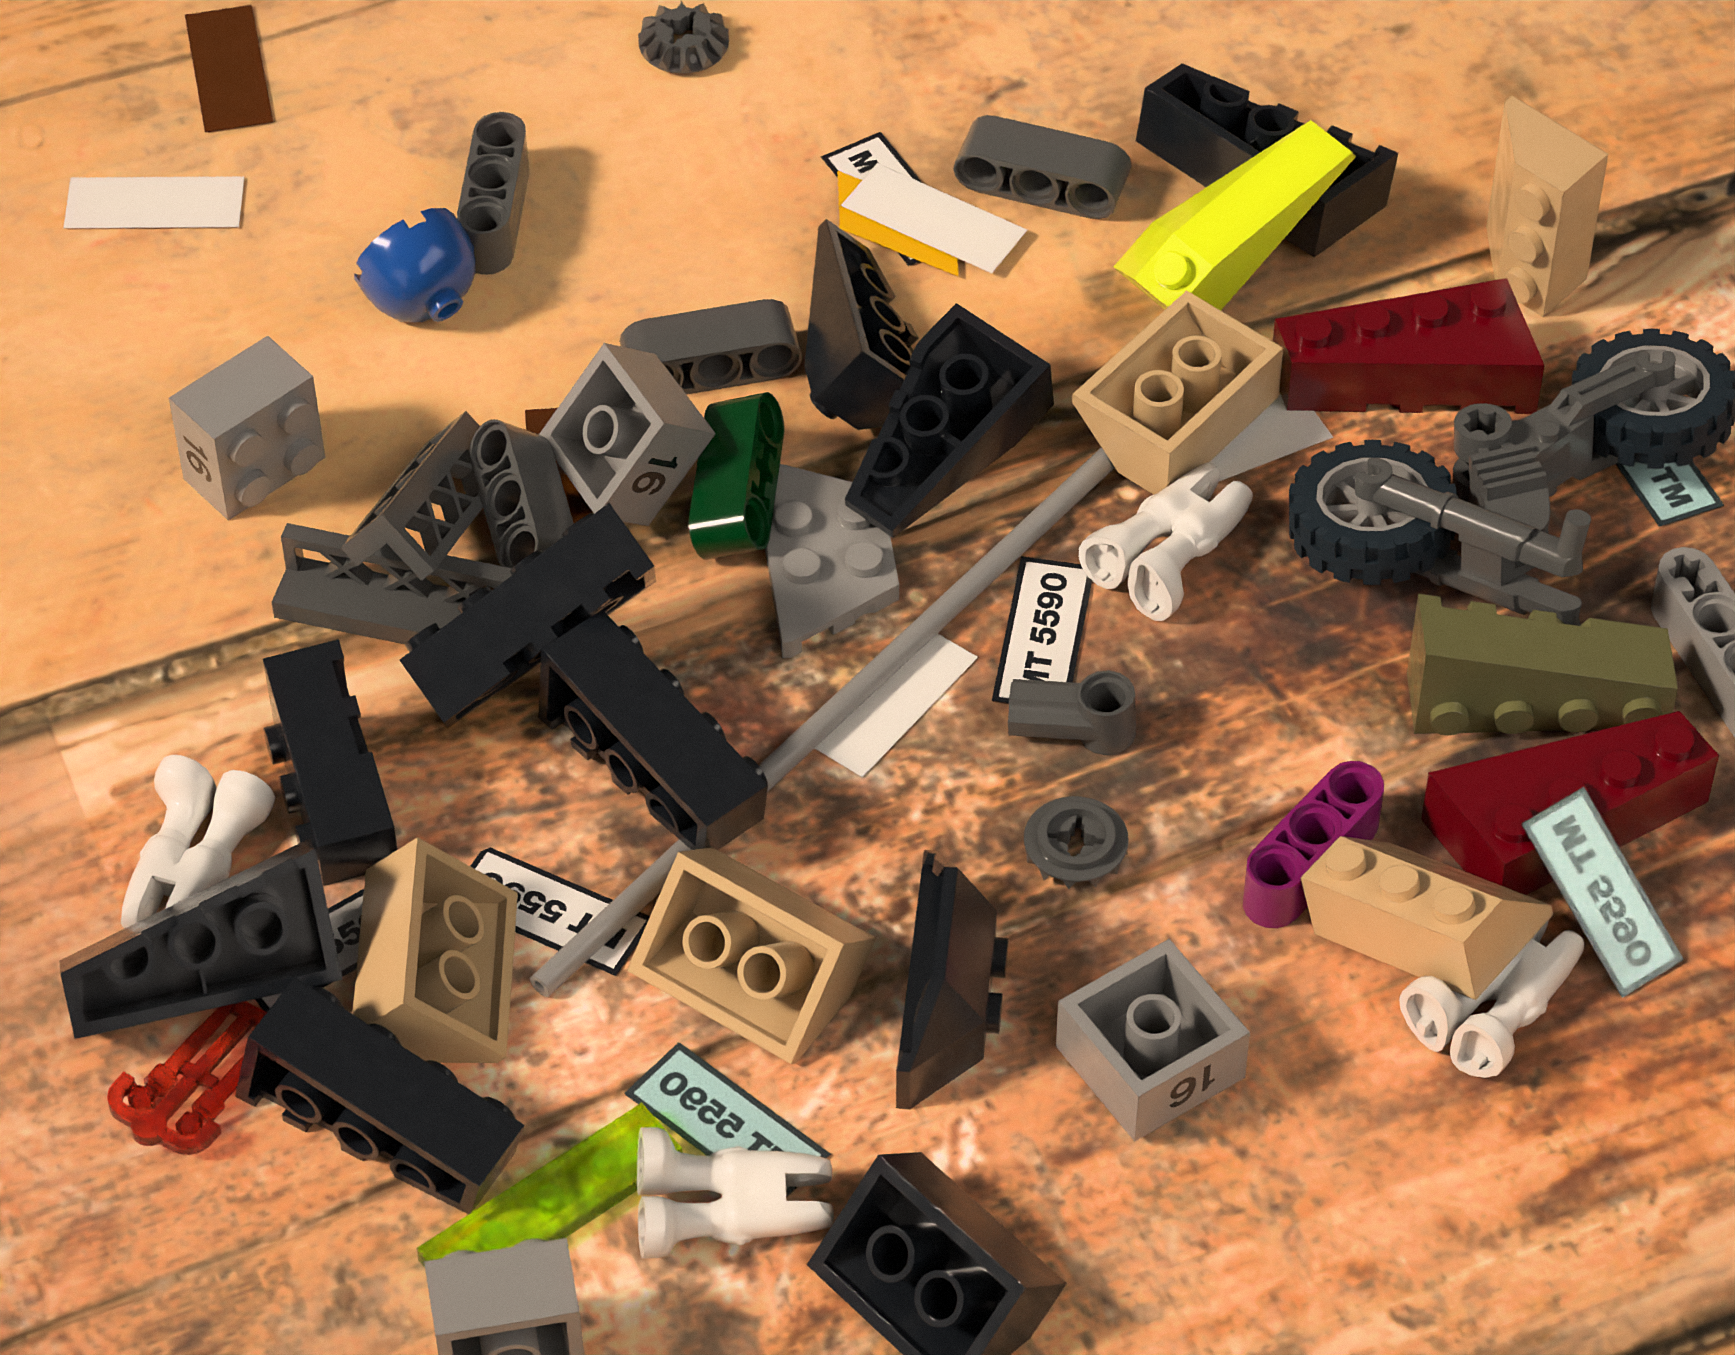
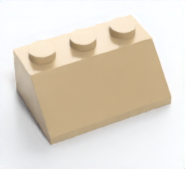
M1511 96L1504 103L1486 229L1495 280L1507 278L1517 302L1544 317L1587 279L1608 153L1516 97Z
M1186 290L1072 394V403L1117 472L1154 495L1192 469L1210 462L1279 397L1283 347Z
M1340 836L1301 877L1315 935L1415 976L1436 977L1444 981L1452 991L1477 1000L1553 916L1552 906L1390 842Z
M418 837L368 868L365 874L352 1014L367 1024L375 1023L387 1028L398 1038L401 1046L425 1061L433 1060L439 1063H498L507 1057L518 893Z
M713 847L681 851L676 855L627 971L784 1061L794 1064L798 1062L850 998L876 937Z

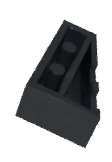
M337 639L263 658L274 725L263 727V732L272 764L284 762L288 773L279 776V783L287 812L291 814L300 811L304 823L294 826L297 842L299 844L309 838L311 839L316 850L323 886L363 876L368 868L398 849L394 824L372 751H368L358 718L361 717L355 695L350 696L347 688L344 655L340 641Z

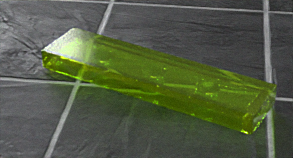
M643 1103L638 1104L417 1247L418 1261L425 1268L424 1261L442 1259L444 1256L456 1251L469 1250L478 1253L514 1247L519 1242L528 1239L551 1241L568 1237L637 1192V1151L640 1128L658 1127L664 1129L668 1134L669 1132ZM669 1134L675 1149L683 1153L682 1147Z

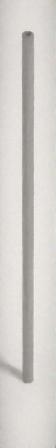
M1102 447L759 764L766 776L768 791L1115 468ZM681 840L675 842L530 977V982L535 990L541 995L549 997L661 892L677 853L691 849Z

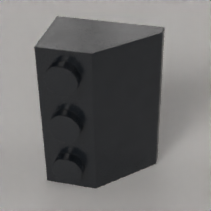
M922 1152L878 1154L807 1263V1266L902 1355H1011L1032 1337L1067 1284Z

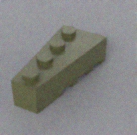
M1418 594L1407 669L1414 734L1438 733L1449 736L1459 733L1477 732L1518 734L1525 731H1568L1580 733L1588 730H1603L1673 712L1678 686L1668 628L1589 618L1581 626L1564 624L1562 620L1557 618V614L1554 612L1532 610L1528 619L1498 615L1496 604L1470 601L1467 610L1442 607L1441 597Z

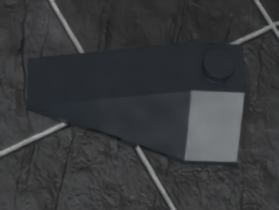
M825 219L818 227L804 364L811 390L809 397L814 406L830 419L839 417L857 430L878 428L883 426L889 413V402L895 390H900L910 368L909 359L913 353L911 345L919 337L912 325L903 321L899 314L889 305L896 296L870 249L828 219Z
M957 303L916 344L909 359L910 368L900 390H895L889 402V413L878 437L871 441L845 497V505L892 538L1013 448L1054 405L1051 365Z

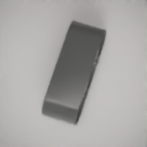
M493 112L477 121L473 130L457 210V219L466 230L474 247L476 273L482 275L498 273L511 264L514 258L527 189L529 162L526 127L522 119L512 113Z
M985 115L978 117L972 122L953 170L956 178L962 185L978 193L1085 218L1102 219L1114 212L1132 164L1126 151L1108 141L999 116Z
M762 299L643 319L626 327L619 341L622 347L656 354L685 394L783 378L793 373L799 367L802 360L801 350L789 309L783 302L774 299Z
M498 419L483 423L472 438L469 451L470 461L500 566L513 568L533 552L540 549L543 552L563 538L562 534L574 523L554 453L548 439Z

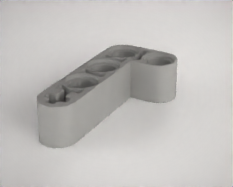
M1689 547L1674 548L1666 552L1660 559L1651 601V611L1661 628H1668L1670 642L1735 738V593L1712 559L1704 552Z

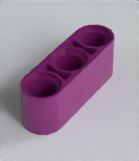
M1361 761L1339 763L1252 850L1247 858L1243 894V909L1250 920L1265 928L1288 926L1308 907L1301 877L1340 836L1372 840L1379 829L1384 794V780L1378 770Z

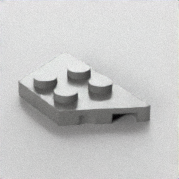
M780 464L771 533L769 543L765 548L782 658H790L802 652L803 641L828 628L835 635L853 625L860 616L867 613H876L898 601L899 580L891 537L845 505V497L852 482Z

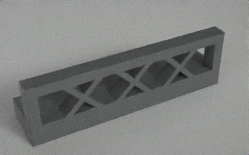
M467 411L424 444L341 546L340 549L357 567L384 545L388 544L422 581L436 570L481 511L483 505L469 452L472 438L480 425ZM452 477L461 479L465 494L456 492ZM431 503L441 506L445 521L435 518ZM405 528L420 532L424 549Z
M287 523L281 535L286 570L273 597L272 608L274 618L405 644L417 633L434 623L440 629L461 614L457 607L484 586L492 588L499 586L512 576L510 573L512 568L446 555L436 570L430 575L442 578L450 585L447 587L433 584L427 578L421 581L388 544L384 545L364 562L379 564L390 573L389 575L373 572L363 563L357 567L340 549L350 535ZM303 549L319 552L331 562L304 558Z

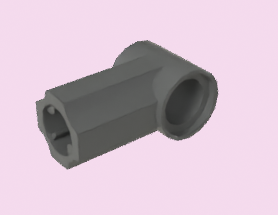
M1109 670L1097 671L1088 675L1081 683L1013 679L1009 694L1008 735L1081 740L1083 745L1094 753L1102 755L1118 754L1126 750L1134 742L1136 736L1134 685L1123 674Z

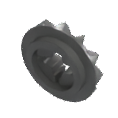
M681 0L675 9L659 5L655 16L643 17L642 29L638 33L639 49L642 56L658 69L672 73H694L705 70L722 59L729 46V29L725 28L721 13H709L704 3L694 8H686ZM686 30L693 31V35L685 34L674 43V34L681 35Z
M1062 797L1044 804L1029 818L1024 831L1027 863L1035 864L1039 868L1044 881L1052 877L1061 879L1068 889L1076 882L1089 881L1096 887L1101 878L1106 874H1118L1121 862L1125 855L1128 854V832L1122 818L1108 805L1087 797ZM1076 828H1080L1081 837L1084 838V846L1080 854L1070 856L1067 844L1071 841V836H1075Z

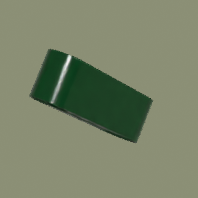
M769 392L711 403L705 410L704 419L716 434L698 457L689 515L690 538L695 551L704 560L763 550L769 543L784 438L783 414L778 401Z

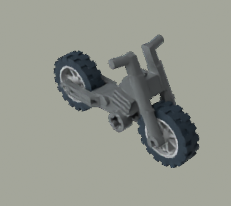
M1652 328L1643 329V334L1632 335L1631 331L1617 333L1614 340L1607 342L1605 339H1602L1592 345L1590 354L1583 353L1577 361L1576 370H1573L1572 385L1562 389L1552 404L1525 418L1512 421L1506 410L1486 403L1473 404L1460 410L1454 419V451L1459 459L1453 467V484H1451V475L1444 465L1437 467L1433 456L1424 451L1418 454L1412 452L1411 446L1404 443L1394 442L1393 446L1381 445V440H1364V445L1353 446L1352 442L1335 445V451L1329 454L1324 450L1311 457V464L1308 467L1302 465L1295 473V484H1290V539H1294L1296 553L1301 558L1307 556L1309 558V565L1314 570L1320 573L1328 570L1334 573V579L1350 583L1351 579L1354 578L1363 579V585H1381V579L1392 578L1393 582L1397 583L1410 579V573H1415L1430 579L1431 583L1438 586H1450L1522 615L1528 612L1531 613L1532 610L1554 612L1557 614V618L1562 620L1564 624L1581 626L1579 614L1582 601L1580 598L1540 583L1539 579L1524 574L1535 567L1562 578L1578 575L1583 571L1582 551L1591 523V516L1583 510L1574 509L1568 511L1560 538L1553 536L1548 531L1550 525L1549 497L1553 496L1557 492V487L1569 478L1574 477L1582 480L1617 463L1634 467L1635 462L1646 463L1648 469H1664L1665 463L1675 462L1677 467L1693 463V457L1701 455L1703 458L1712 455L1716 452L1718 442L1724 444L1731 435V426H1734L1735 370L1730 371L1731 362L1723 353L1716 354L1713 352L1714 346L1702 339L1697 342L1690 340L1687 333L1673 331L1671 335L1660 334V329ZM1456 533L1459 534V541L1462 542L1461 556L1458 555V551L1450 549L1451 540H1454Z

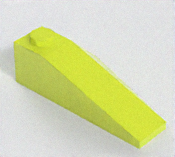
M1310 120L1153 221L1113 267L1164 310L1186 290L1217 309L1222 310L1356 156Z

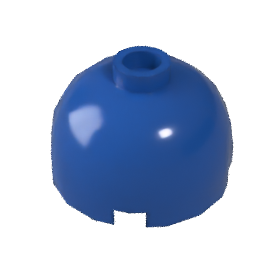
M430 208L420 211L426 221L418 223L411 228L402 219L376 237L360 254L356 263L361 269L362 274L354 273V279L365 296L379 311L400 322H424L430 319L440 322L453 316L462 307V298L468 292L476 273L474 247L464 227L455 214L447 208Z

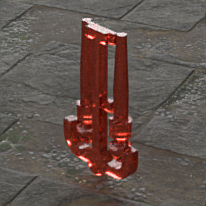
M247 1001L218 1007L176 1049L164 1064H157L144 1078V1086H137L135 1078L123 1071L108 1090L107 1100L111 1115L117 1121L131 1128L133 1139L140 1145L154 1146L160 1144L182 1155H193L206 1150L221 1134V1125L214 1122V1120L225 1109L224 1102L237 1089L244 1055L229 1069L220 1081L217 1076L211 1073L250 1029L258 1025L267 1012ZM230 1014L236 1016L237 1018L195 1064L191 1063L190 1061L203 1048ZM181 1074L183 1077L178 1082L177 1075ZM200 1085L207 1088L208 1090H205L191 1105L193 1112L186 1111L175 1123L176 1132L168 1128L167 1121ZM126 1096H128V1105L123 1102ZM157 1096L164 1097L161 1100V1102L156 1106Z

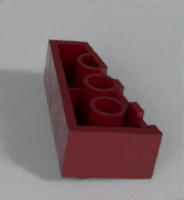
M1507 278L1275 318L1273 342L1283 347L1279 392L1287 411L1366 412L1369 404H1389L1399 408V413H1423L1424 405H1459V409L1462 410L1473 404L1484 403L1496 406H1514L1515 414H1533L1538 409L1545 365Z
M1680 711L1429 772L1421 820L1464 872L1528 895L1554 880L1521 825L1523 822L1584 787L1620 848L1708 803L1719 754Z

